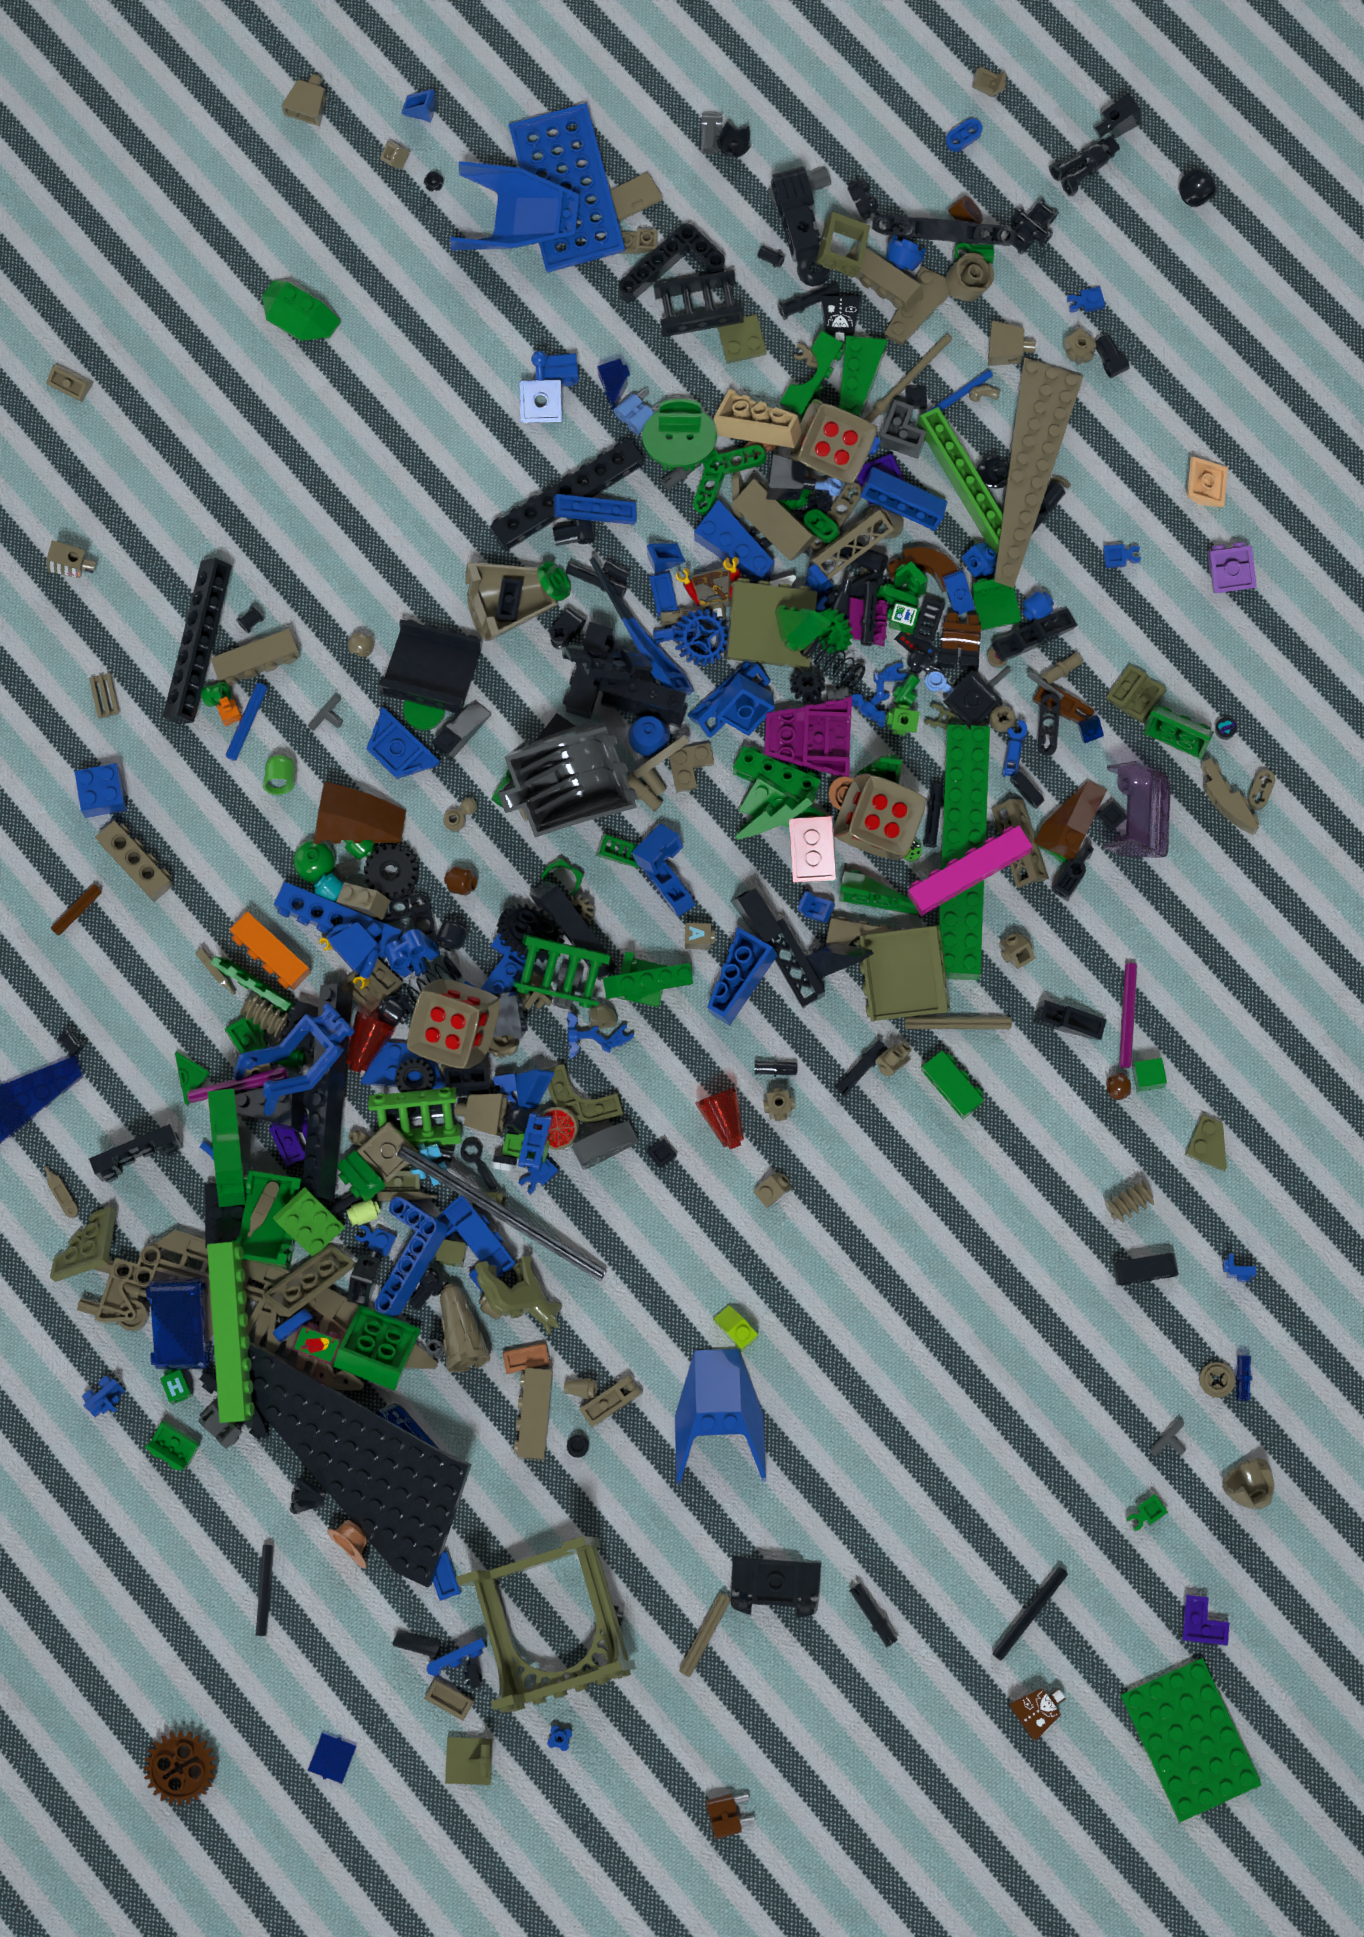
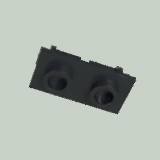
M856 175L857 181L849 182L847 190L854 202L861 199V201L855 204L860 217L867 220L873 212L876 215H880L877 210L879 205L873 196L871 197L868 192L871 190L868 182Z

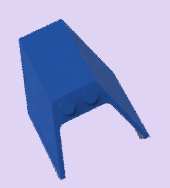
M459 161V175L496 192L498 200L493 235L478 240L450 237L451 250L513 249L575 236L579 194L522 168Z
M739 1349L694 1350L675 1415L677 1485L681 1484L693 1440L697 1436L740 1434L745 1436L760 1473L761 1482L766 1481L763 1412Z

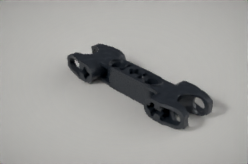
M877 215L872 221V229L884 235L1011 246L1017 240V232L1008 226L894 215ZM886 219L888 227L885 230H881L879 224L882 220ZM904 223L908 225V228L900 229V225H904ZM987 230L990 235L984 238L982 232ZM1006 230L1010 231V239L1003 242L1001 234Z

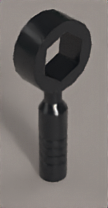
M474 1141L465 1142L460 1149L462 1159L469 1164L475 1163L479 1174L490 1191L497 1187L496 1182L485 1165L480 1162L482 1157L480 1145ZM475 1146L478 1150L476 1157L467 1158L464 1154L466 1148Z

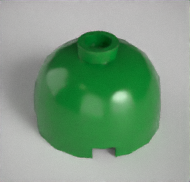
M314 839L299 845L294 852L293 858L296 873L309 883H315L317 879L322 878L324 873L326 875L333 873L336 867L335 854L330 846L321 841V844H313Z

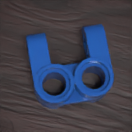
M418 929L407 931L403 934L402 941H393L384 948L391 969L404 978L414 972L411 959L426 957L431 961L440 955V951L434 941Z

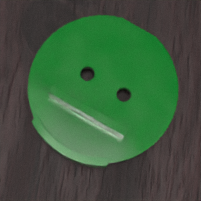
M670 399L661 402L660 410L654 413L645 423L642 432V442L647 454L654 461L661 464L663 470L667 471V467H669V471H672L675 467H683L685 471H688V467H690V471H693L697 464L706 460L713 452L717 443V431L711 418L701 411V403L690 399Z

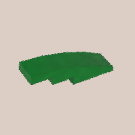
M810 790L796 803L789 797L776 809L768 804L738 830L735 838L737 840L747 838L780 826L811 806L817 796Z

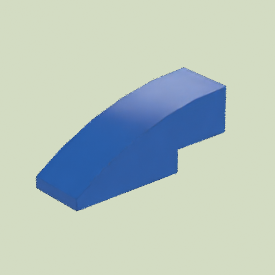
M668 865L656 876L643 869L677 917L696 906L690 893L680 883L679 878Z

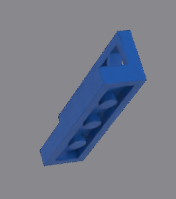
M744 662L687 715L692 722L700 726L707 737L711 738L726 724L716 718L715 713L718 710L726 687L738 674L751 681L758 674L762 679L758 685L763 688L770 683V680L757 663ZM711 717H715V725L709 730L704 723Z

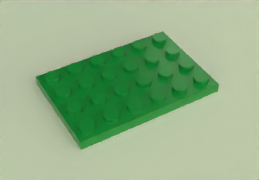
M1203 1658L1120 1695L1178 1823L1262 1785Z

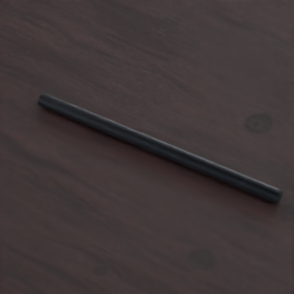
M406 1145L400 1148L397 1154L398 1157L595 1279L601 1281L605 1276L606 1269Z

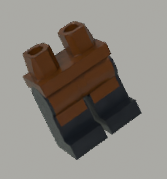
M948 613L942 628L938 667L956 670L958 650L961 648L959 670L978 672L981 639L979 616L967 615V623L960 624L958 623L959 614Z

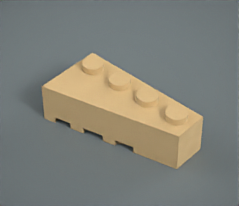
M731 389L728 390L714 416L718 436L795 448L802 434L798 415L777 407L774 409L767 406V403L762 401L757 403L744 394L742 396L736 395V392Z

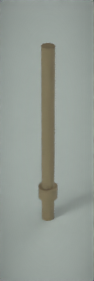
M946 334L882 401L879 400L873 406V410L864 420L872 423L879 415H883L888 409L887 406L949 344L952 338Z

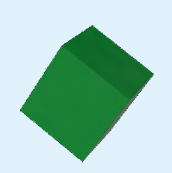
M1162 1058L1134 1062L1132 1071L1137 1092L1165 1088L1167 1079Z

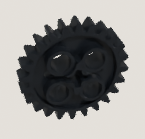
M519 903L516 907L511 905L509 909L505 908L504 912L501 913L496 924L499 927L497 933L501 934L499 939L506 941L504 946H510V952H518L517 957L524 955L525 960L528 949L527 945L522 943L524 934L560 943L565 942L562 939L564 933L560 932L559 926H555L556 922L554 920H550L551 915L545 916L543 914L544 910L537 911L536 906L530 909L528 904H525L524 907ZM540 948L534 963H536L537 959L544 963L545 959L548 960V950Z

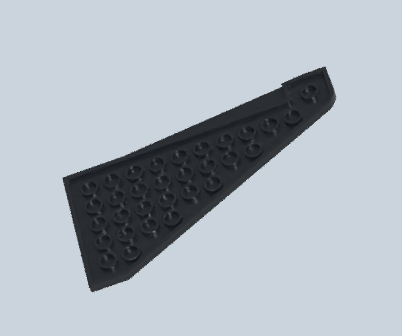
M250 1342L248 1348V1357L251 1360L249 1376L253 1384L251 1402L354 1524L364 1531L366 1538L397 1574L427 1588L430 1587L472 1464L433 1447L288 1364L278 1355Z

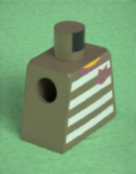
M51 541L47 556V572L80 578L82 571L94 573L96 561L85 559V550L57 541Z

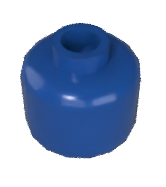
M1035 591L1023 601L1024 610L1022 613L1029 621L1043 618L1053 612L1054 602L1045 591L1042 593Z

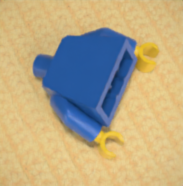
M358 922L336 925L327 935V938H321L319 943H327L326 948L323 949L324 951L334 949L356 975L360 973V976L354 978V984L361 980L362 986L360 989L369 985L368 978L372 974L379 956V946L374 939L383 931L375 922L366 929Z

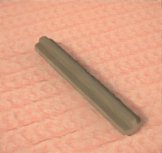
M722 1593L718 1595L679 1669V1672L683 1675L690 1677L731 1601V1598Z

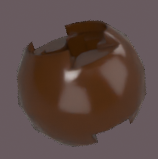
M1115 1073L1107 1078V1093L1114 1100H1123L1131 1094V1082L1123 1073Z

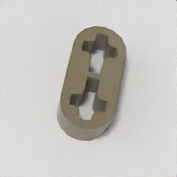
M1263 770L1259 772L1248 797L1249 806L1253 810L1263 809L1268 802L1276 780L1275 775L1271 771ZM1266 776L1271 783H1267L1265 788H1262L1263 781L1261 779ZM1260 792L1262 793L1261 801L1263 802L1256 804L1254 798Z

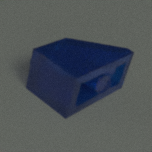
M621 358L597 366L598 376L611 410L617 407L628 385L627 377L630 376L627 364L623 365Z

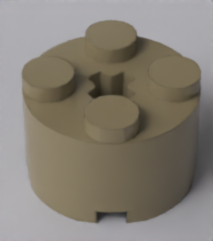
M976 253L965 254L948 270L946 281L949 293L953 298L963 301L977 300L993 283L994 270L990 263L987 264L983 260V256Z

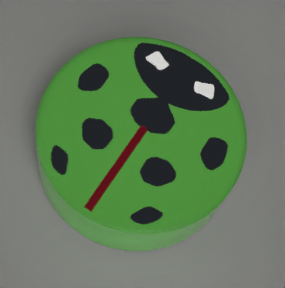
M914 840L903 859L908 862L918 860L922 853L921 844Z

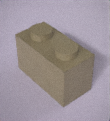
M345 882L336 901L344 907L383 920L390 904V900L376 890Z

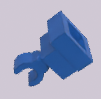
M516 1072L493 1076L494 1085H500L501 1093L508 1095V1100L513 1102V1106H517V1101L512 1095V1091H517Z

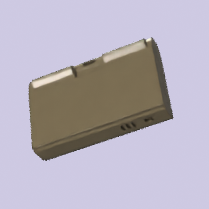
M648 172L610 190L618 222L663 200Z

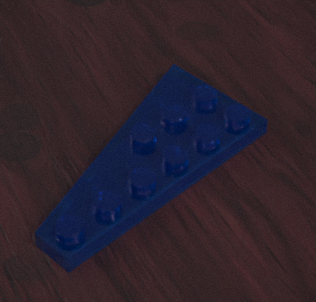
M75 1056L0 1085V1144L31 1121L43 1108L48 1107L60 1094L65 1093L83 1078Z

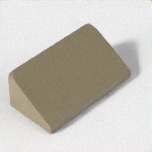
M55 364L52 366L46 384L82 402L94 381L61 364Z

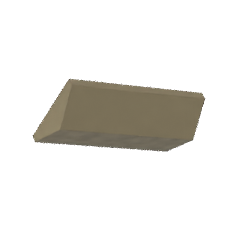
M330 1244L262 1296L278 1315L290 1317L352 1270L356 1262Z

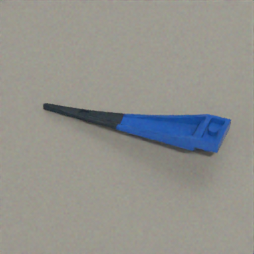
M594 557L589 559L639 653L647 656L652 664L653 669L650 673L656 684L687 693V696L693 693L694 690L685 673L661 650L635 619L614 590Z

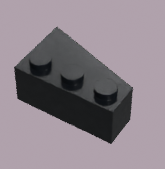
M264 1088L235 1092L236 1114L241 1118L303 1133V1091L279 1096L275 1111L270 1116H266L263 1112L267 1101L263 1096Z

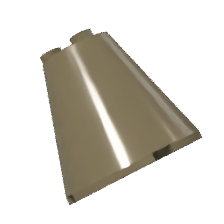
M467 563L465 584H469V594H466L472 621L481 638L485 637V641L493 640L558 606V601L551 598L541 586L537 574L538 568ZM502 578L523 580L517 621L497 622L495 618Z

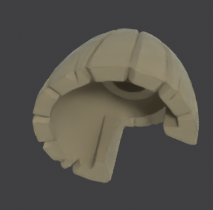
M1251 1458L1250 1461H1243L1238 1466H1235V1469H1231L1227 1473L1228 1475H1225L1222 1481V1488L1233 1501L1243 1507L1256 1510L1270 1505L1274 1494V1479L1270 1465L1265 1459Z

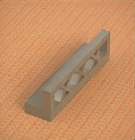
M875 509L809 560L813 565L816 564L829 580L894 531L881 510ZM881 519L887 529L881 534L873 533L874 524ZM860 534L869 535L868 544L864 547L856 546L857 537ZM843 547H852L851 557L848 559L839 558L840 550ZM827 559L835 560L834 569L827 574L821 564Z
M1010 799L992 808L1000 836L1008 827L1012 826L1015 828L1020 826L1033 846L1031 853L1022 857L1019 861L1017 860L1010 864L1016 887L1021 888L1032 882H1043L1049 879L1039 846L1034 843L1036 837L1024 800ZM1007 808L1009 814L1006 821L1002 820L1000 811ZM1022 867L1027 870L1029 878L1023 881L1020 876Z

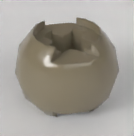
M365 633L352 634L347 643L350 653H356L360 657L369 656L374 649L372 637L365 636Z
M999 706L990 713L989 722L995 731L1007 732L1008 728L1014 727L1016 716L1010 707ZM1006 717V721L999 722V718Z

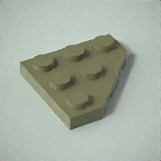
M112 1206L93 1212L88 1218L90 1223L83 1231L79 1229L68 1242L70 1246L62 1255L58 1253L53 1259L50 1275L53 1281L57 1282L108 1264L116 1210Z

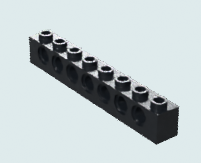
M630 438L625 442H618L609 452H602L593 462H587L575 473L565 475L562 481L556 485H549L543 493L530 497L524 505L514 507L508 515L503 518H496L492 525H490L491 534L502 550L507 552L561 518L554 517V505L549 508L543 506L546 502L554 504V496L556 494L569 491L571 492L570 496L593 498L644 466L642 455ZM615 459L623 460L620 464H615L613 461ZM600 469L606 471L603 475L596 474V471ZM582 480H586L589 482L585 486H581L578 484ZM529 513L536 514V516L531 519L526 517V515ZM511 524L519 525L514 530L508 528Z
M217 558L200 562L163 713V718L179 725L194 723L232 565Z

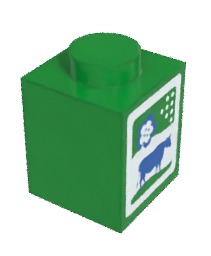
M895 602L894 609L889 608L887 615L888 621H890L889 628L913 635L920 609Z

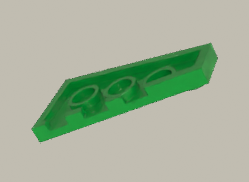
M214 956L210 964L218 968L223 974L234 978L241 986L255 991V995H260L259 998L274 1003V1008L277 1010L280 1008L281 1012L290 1011L292 1005H296L230 959Z

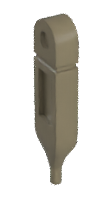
M735 472L731 480L732 503L743 491V481L739 472ZM732 505L733 516L736 519L744 518V516Z
M201 947L195 952L198 958L217 982L229 990L232 995H235L236 993L232 989L228 977L210 964L213 960L212 957Z
M45 1166L47 1183L65 1215L69 1218H76L79 1214L76 1203L62 1180L52 1173L48 1166Z
M269 1182L266 1185L251 1215L250 1231L247 1235L250 1238L253 1232L264 1223L278 1195L279 1186L276 1182Z
M422 1192L377 1193L378 1202H391L395 1197H401L411 1202L437 1199V1195Z

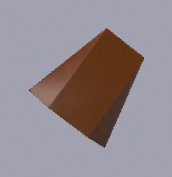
M324 782L313 844H321V841H331L332 844H339L341 840H353V843H362V840H372L373 843H401L406 810L365 792Z

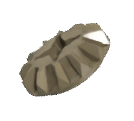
M1214 1362L1208 1364L1202 1370L1200 1386L1204 1393L1212 1398H1222L1233 1390L1235 1376L1230 1367L1223 1363ZM1223 1373L1221 1383L1224 1388L1219 1384L1211 1387L1210 1385L1213 1382L1212 1376L1218 1377Z

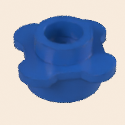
M553 1726L550 1729L551 1737L547 1741V1745L550 1748H560L561 1751L568 1750L569 1738L572 1737V1731ZM559 1736L562 1737L561 1741L557 1739Z

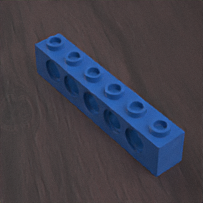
M287 882L283 883L274 902V906L278 910L277 913L286 918H289V916L295 917L297 922L305 926L312 924L316 926V930L324 934H328L335 927L332 925V922L336 918H342V924L358 922L364 929L375 922L383 931L380 933L382 939L377 942L379 957L386 959L385 946L393 941H401V936L403 935L402 931ZM303 902L304 906L301 909L296 910L293 908L295 903ZM316 910L324 911L321 917H313V913Z

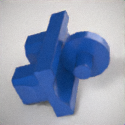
M106 1375L99 1380L98 1384L102 1389L95 1394L94 1391L88 1390L82 1395L85 1402L83 1406L94 1417L100 1413L105 1414L109 1409L113 1413L118 1411L114 1405L120 1401L119 1396L125 1392L124 1388L115 1379L112 1380Z

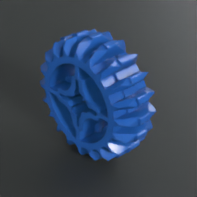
M696 609V614L693 611H689L688 616L683 615L681 617L683 622L679 621L676 623L680 630L675 629L673 632L679 634V637L673 638V641H679L680 645H677L675 649L683 650L679 656L684 657L687 655L686 662H691L693 659V665H698L700 662L702 666H706L707 661L713 664L715 663L714 658L717 660L721 659L720 653H724V650H726L722 646L727 645L728 642L724 640V637H728V633H724L723 630L727 629L728 626L720 625L723 622V618L716 620V612L710 615L709 609H705L704 612L701 609ZM698 620L708 622L713 627V629H704L703 625H700ZM692 624L693 633L691 638L687 639V631ZM701 634H709L705 636V638H703L702 641H694L698 639V637H700ZM716 635V643L711 650L710 641ZM698 645L705 655L697 654L689 646Z

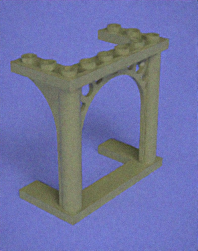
M581 1536L563 1542V1547L489 1571L476 1570L456 1577L458 1586H475L490 1638L500 1685L498 1698L491 1701L493 1710H501V1713L525 1709L526 1703L533 1702V1705L547 1702L546 1697L554 1695L555 1699L568 1695V1690L575 1688V1691L579 1692L588 1689V1684L593 1682L601 1685L610 1682V1679L630 1676V1671L636 1669L634 1660H629L597 1550V1547L601 1546L598 1537ZM577 1554L596 1618L594 1642L587 1655L575 1666L559 1672L538 1670L527 1664L513 1646L494 1580ZM601 1640H604L603 1646H607L608 1650L599 1648L598 1644ZM594 1653L603 1654L607 1659L606 1665L598 1666L592 1659ZM590 1664L596 1671L586 1669L587 1672H584L583 1666ZM518 1666H522L525 1669L520 1678L518 1673L521 1672L518 1670ZM566 1672L570 1675L568 1679L564 1678ZM534 1673L537 1677V1682L533 1688L527 1689L525 1686L526 1677ZM548 1677L550 1679V1683L548 1684V1682H545L542 1685V1688H540L542 1684V1678Z

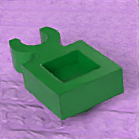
M1154 1494L1136 1507L1140 1512L1139 1514H1131L1127 1517L1126 1521L1129 1522L1131 1519L1138 1521V1526L1133 1529L1136 1532L1142 1528L1144 1521L1150 1526L1167 1514L1168 1511Z

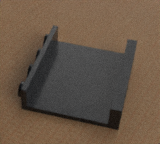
M400 619V632L385 677L381 678L379 682L380 694L457 714L462 713L481 654V639L474 635L458 634L454 630L438 629L434 625L418 624L410 619Z

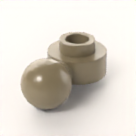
M465 798L461 802L460 810L452 809L446 812L443 822L447 829L457 832L464 828L466 823L465 816L471 815L477 810V803L474 799ZM456 816L457 821L455 823H451V818Z

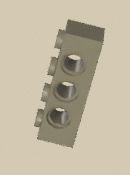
M112 821L95 836L96 840L142 891L155 902L173 886L170 882L172 877L164 868L160 870L156 866L158 862L150 853L146 855L142 851L144 846L136 838L132 840L128 836L130 831L124 824L118 825L115 821ZM119 842H127L124 848H117ZM135 856H139L140 861L136 864H132L131 859ZM147 872H154V876L152 878H144Z

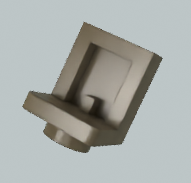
M979 67L976 70L972 88L993 97L1004 90L1007 73L1002 72L996 75Z
M778 1172L767 1178L753 1192L764 1206L769 1208L785 1193L790 1192L792 1187L788 1178Z

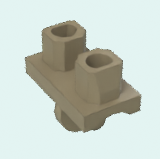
M532 972L529 984L541 987L544 976L542 977ZM531 991L529 994L520 992L525 1002V1010L523 1011L529 1010L536 1000L538 1002L535 1004V1007L539 1010L543 1004L546 1006L552 1004V1001L548 998L550 995Z
M902 1041L898 1046L894 1045L884 1052L875 1061L879 1064L880 1072L885 1076H892L911 1060L908 1054L912 1051V1048Z

